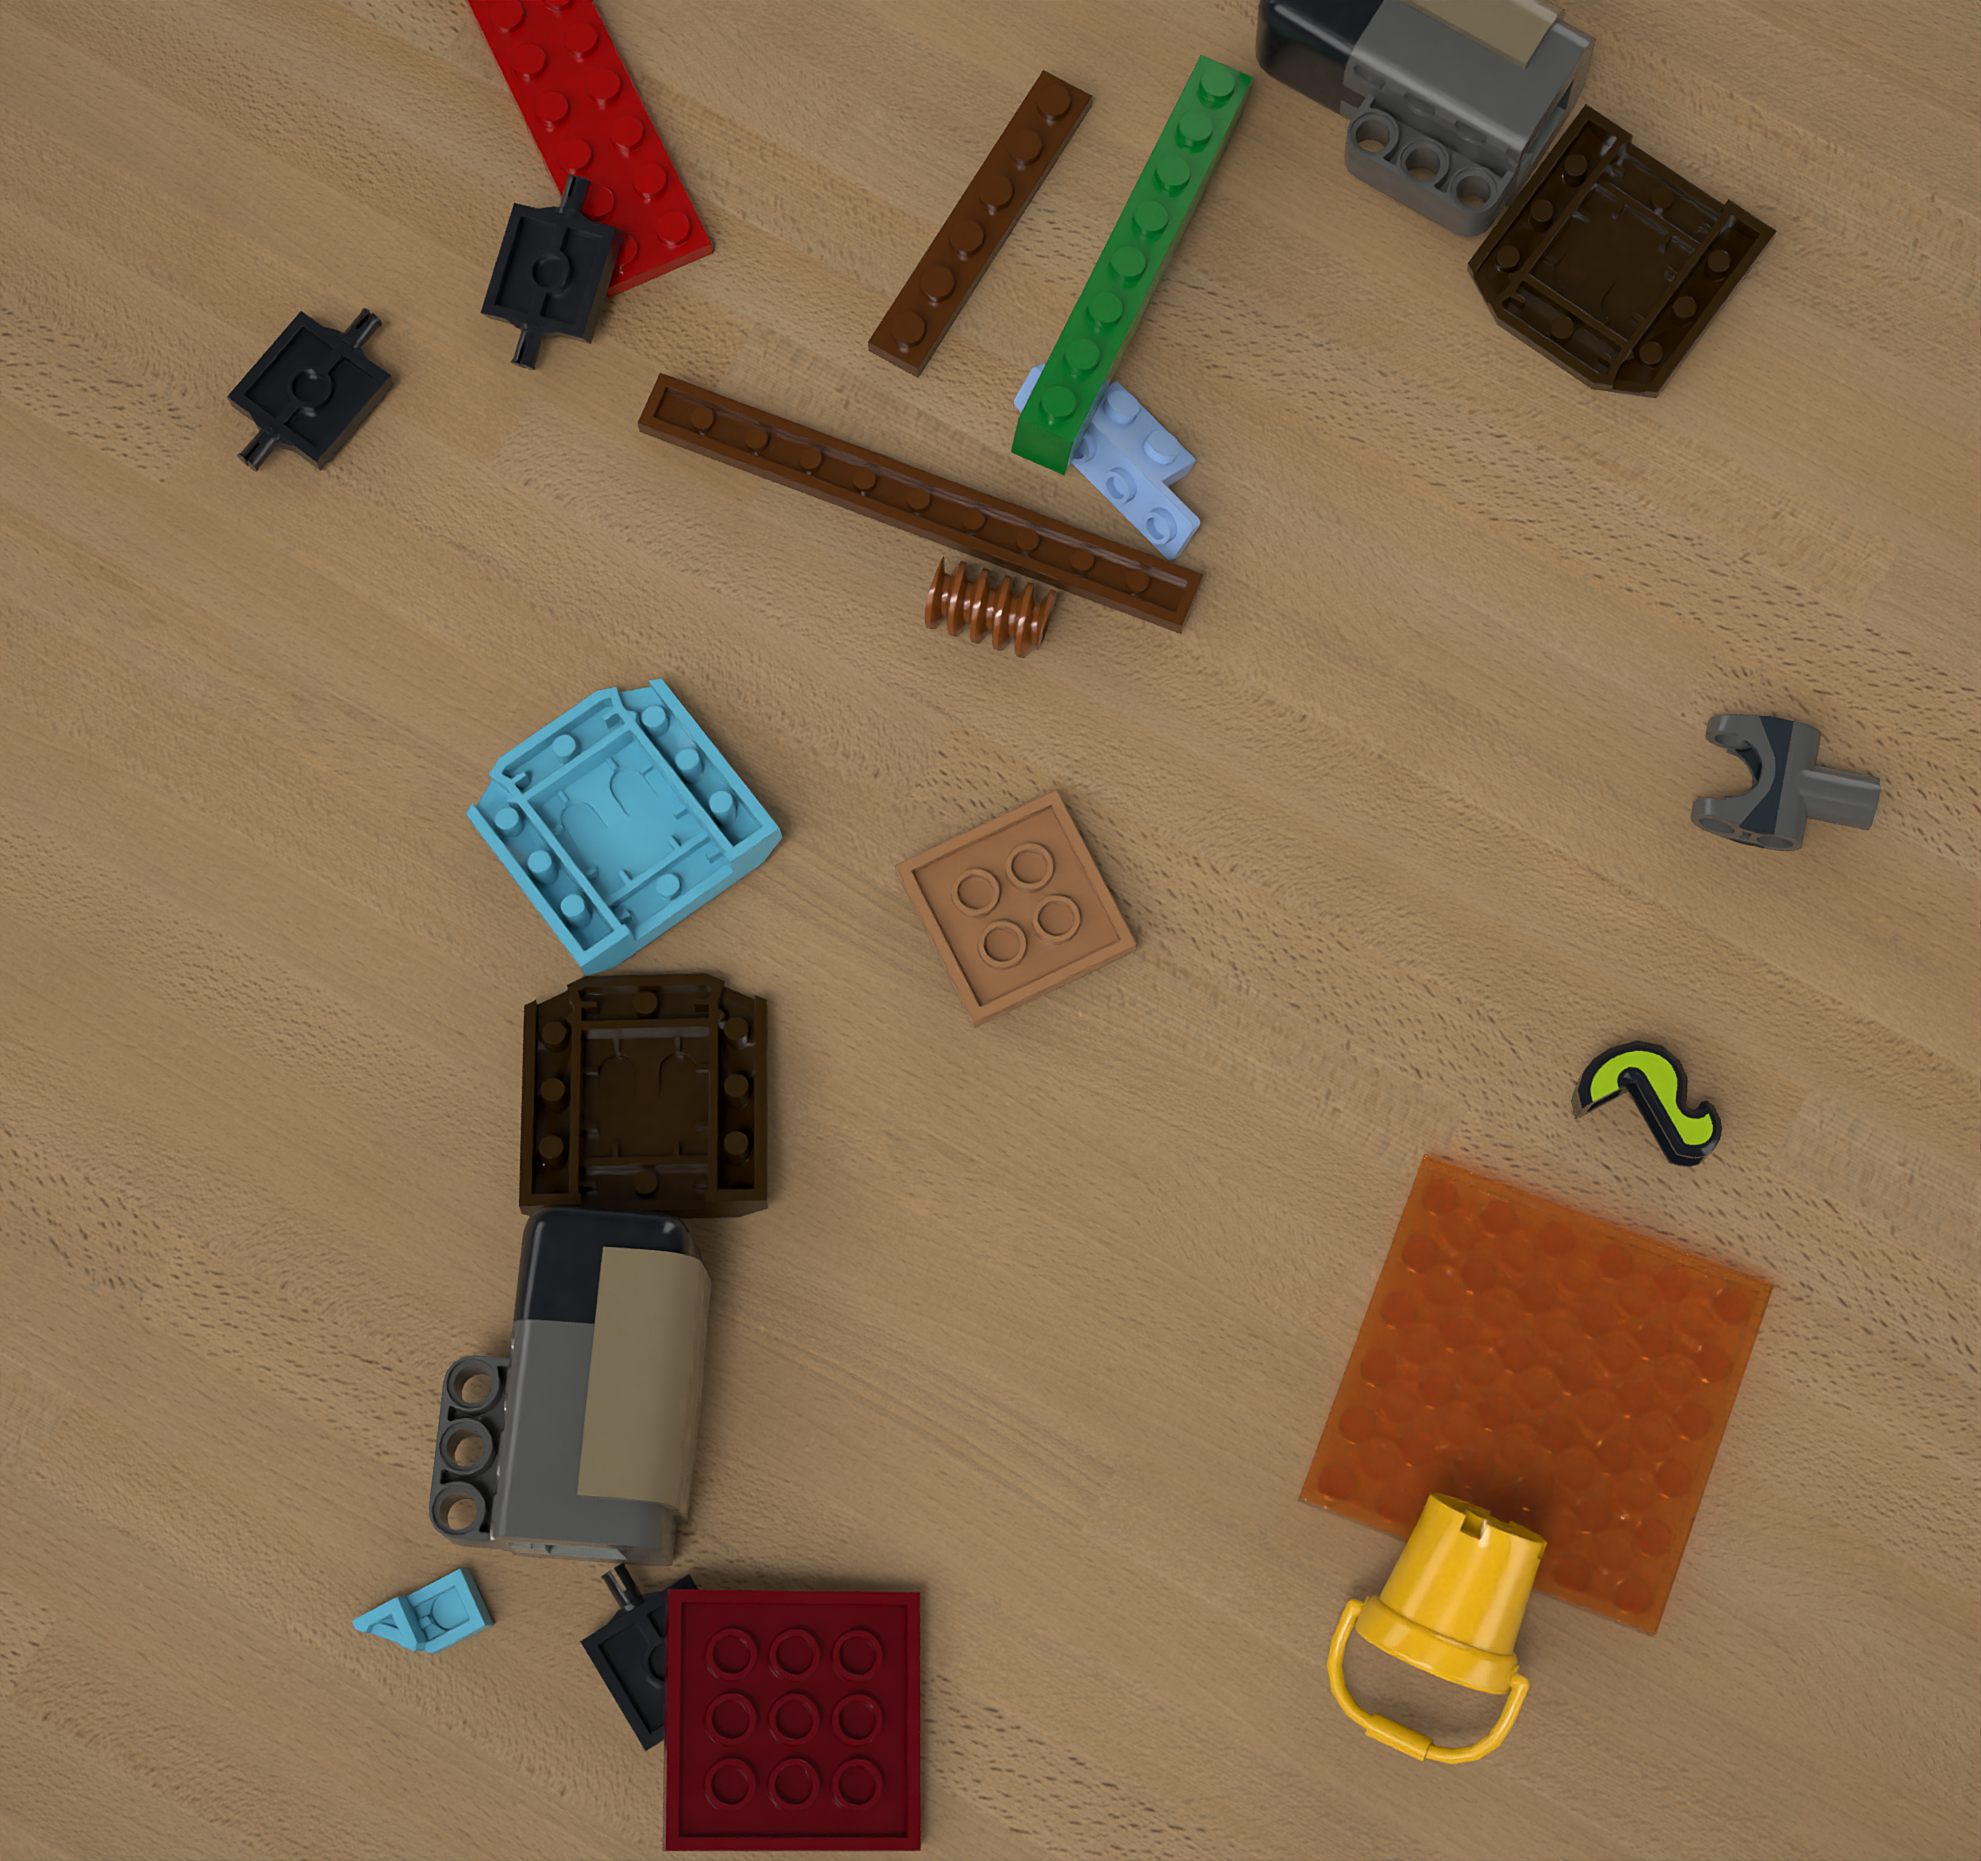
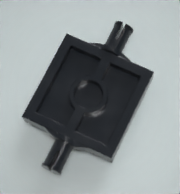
M572 174L567 176L568 179L559 207L552 206L538 209L518 203L513 204L481 309V313L488 318L513 324L521 330L511 363L529 370H535L536 368L535 364L543 338L565 337L589 344L592 343L625 234L616 227L592 222L581 214L592 182Z
M363 308L361 313L342 333L338 330L323 327L300 311L227 396L231 406L253 421L259 430L242 452L237 455L246 466H250L253 471L257 472L264 461L279 446L282 449L294 451L321 471L392 388L394 383L391 375L370 361L362 350L363 345L382 326L381 320L374 313L371 314L370 310Z
M625 1563L616 1566L614 1570L625 1586V1591L621 1589L611 1571L601 1576L621 1609L616 1612L606 1626L580 1642L644 1750L647 1751L664 1740L666 1591L668 1589L698 1588L690 1574L662 1591L642 1595L625 1567Z

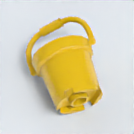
M1435 1492L1434 1495L1429 1494L1422 1514L1381 1594L1367 1596L1364 1603L1357 1599L1347 1601L1331 1640L1327 1671L1332 1694L1345 1715L1366 1729V1736L1423 1763L1427 1759L1453 1765L1477 1761L1498 1748L1517 1720L1529 1690L1530 1681L1527 1677L1517 1673L1520 1665L1517 1664V1655L1513 1652L1547 1540L1510 1520L1509 1524L1490 1516L1491 1511L1458 1498ZM1354 1625L1356 1632L1369 1643L1439 1678L1489 1694L1505 1695L1510 1691L1501 1716L1490 1733L1473 1745L1448 1748L1434 1744V1739L1377 1712L1371 1715L1360 1707L1346 1687L1342 1667L1346 1645Z

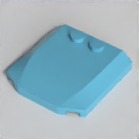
M662 678L650 680L649 684L651 687L619 693L616 687L595 691L501 756L489 773L491 782L477 806L475 807L472 803L466 812L470 823L585 976L618 966L760 866L783 838L780 828Z

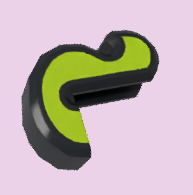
M1637 1040L1609 1048L1592 1060L1577 1081L1571 1099L1575 1119L1600 1108L1628 1092L1670 1164L1682 1167L1699 1165L1712 1153L1721 1139V1119L1714 1105L1708 1101H1702L1696 1109L1688 1108L1686 1104L1687 1075L1680 1060L1662 1045Z

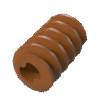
M943 556L927 597L925 625L926 628L936 629L944 618L947 617L948 634L958 637L969 624L971 642L980 644L988 633L992 631L993 649L1003 651L1012 638H1014L1016 656L1025 658L1035 645H1037V650H1039L1044 640L1055 605L1056 590L1050 589L1043 600L1038 603L1035 602L1034 583L1028 582L1019 595L1016 596L1012 594V576L1005 575L994 589L990 587L989 569L983 568L972 582L967 580V562L960 561L953 572L947 574L945 573V560Z

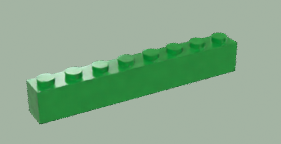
M1200 55L1018 418L1011 453L1065 476L1243 114L1253 80L1252 76Z

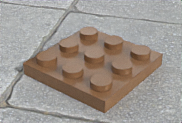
M1057 789L895 865L896 874L974 1028L1137 950V944Z

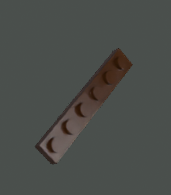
M1045 70L1041 72L868 341V348L871 353L919 378L1092 107V95Z

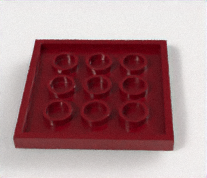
M668 1589L666 1591L662 1852L921 1851L920 1592Z

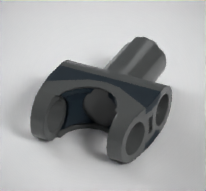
M1726 714L1712 717L1708 720L1706 740L1716 746L1726 748V753L1738 757L1747 765L1752 775V790L1740 796H1725L1724 800L1716 798L1697 799L1693 802L1691 821L1696 826L1740 844L1776 851H1796L1802 848L1807 818L1867 831L1870 829L1880 795V778L1816 765L1821 732L1817 728L1796 721L1758 715Z

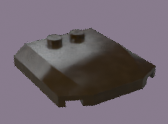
M1585 104L1470 259L1467 271L1498 326L1583 384L1594 390L1657 398L1771 244L1777 231L1730 199H1728L1725 205L1632 144L1633 135Z
M707 973L584 976L567 984V991L545 1002L537 1004V1000H534L524 1005L519 1208L521 1214L531 1216L541 1207L568 1205L665 1212L675 1215L679 1219L737 1218L768 1209V1006L766 999L755 995V999H752L725 987V981Z

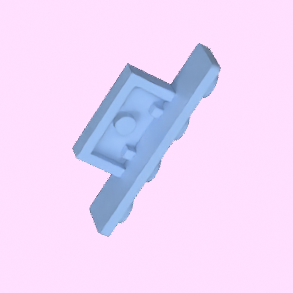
M1043 363L1032 368L1014 399V405L1020 412H1022L1045 366ZM1118 381L1110 384L1071 463L1169 561L1181 555L1200 526L1199 518L1168 488V486L1187 476L1197 460Z

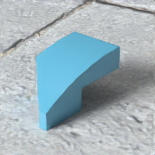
M460 1568L406 1597H396L352 1620L355 1630L388 1639L412 1651H425L431 1654H436L494 1625L469 1568Z

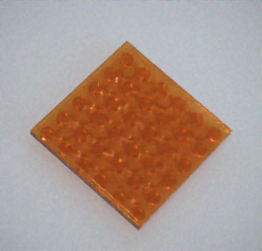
M1424 1154L1297 1501L1407 1543L1430 1493L1434 1495V1492L1441 1493L1491 1511L1490 1516L1509 1524L1510 1520L1547 1540L1531 1591L1653 1637L1657 1633L1774 1284Z

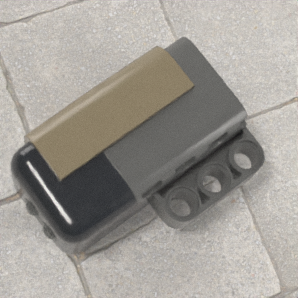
M1260 0L1258 4L1255 51L1260 67L1270 77L1344 118L1351 120L1347 129L1344 161L1348 171L1354 177L1450 231L1465 237H1473L1485 233L1491 227L1504 205L1510 207L1567 120L1583 90L1596 38L1565 22V9L1549 0ZM1365 140H1375L1380 142L1385 148L1370 152L1364 150L1358 144ZM1415 167H1423L1429 169L1435 176L1429 179H1418L1413 177L1408 171ZM1464 195H1474L1482 199L1485 204L1480 207H1468L1462 204L1458 198Z
M568 1205L541 1207L529 1217L522 1237L510 1358L478 1355L462 1357L449 1367L443 1381L429 1501V1518L433 1527L453 1544L464 1547L502 1549L514 1555L614 1564L625 1563L627 1565L672 1566L676 1525L688 1522L702 1398L711 1279L702 1264L701 1252L686 1224L681 1219L665 1212ZM480 1374L490 1376L491 1388L489 1394L477 1403L464 1402L462 1390L467 1380ZM468 1437H481L484 1441V1451L481 1458L470 1466L458 1465L455 1460V1452L460 1442ZM462 1499L474 1500L477 1506L475 1520L464 1529H451L448 1524L450 1508L454 1503Z

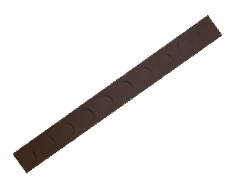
M663 373L659 374L638 420V428L641 433L1179 634L1183 631L1202 584L1203 574Z

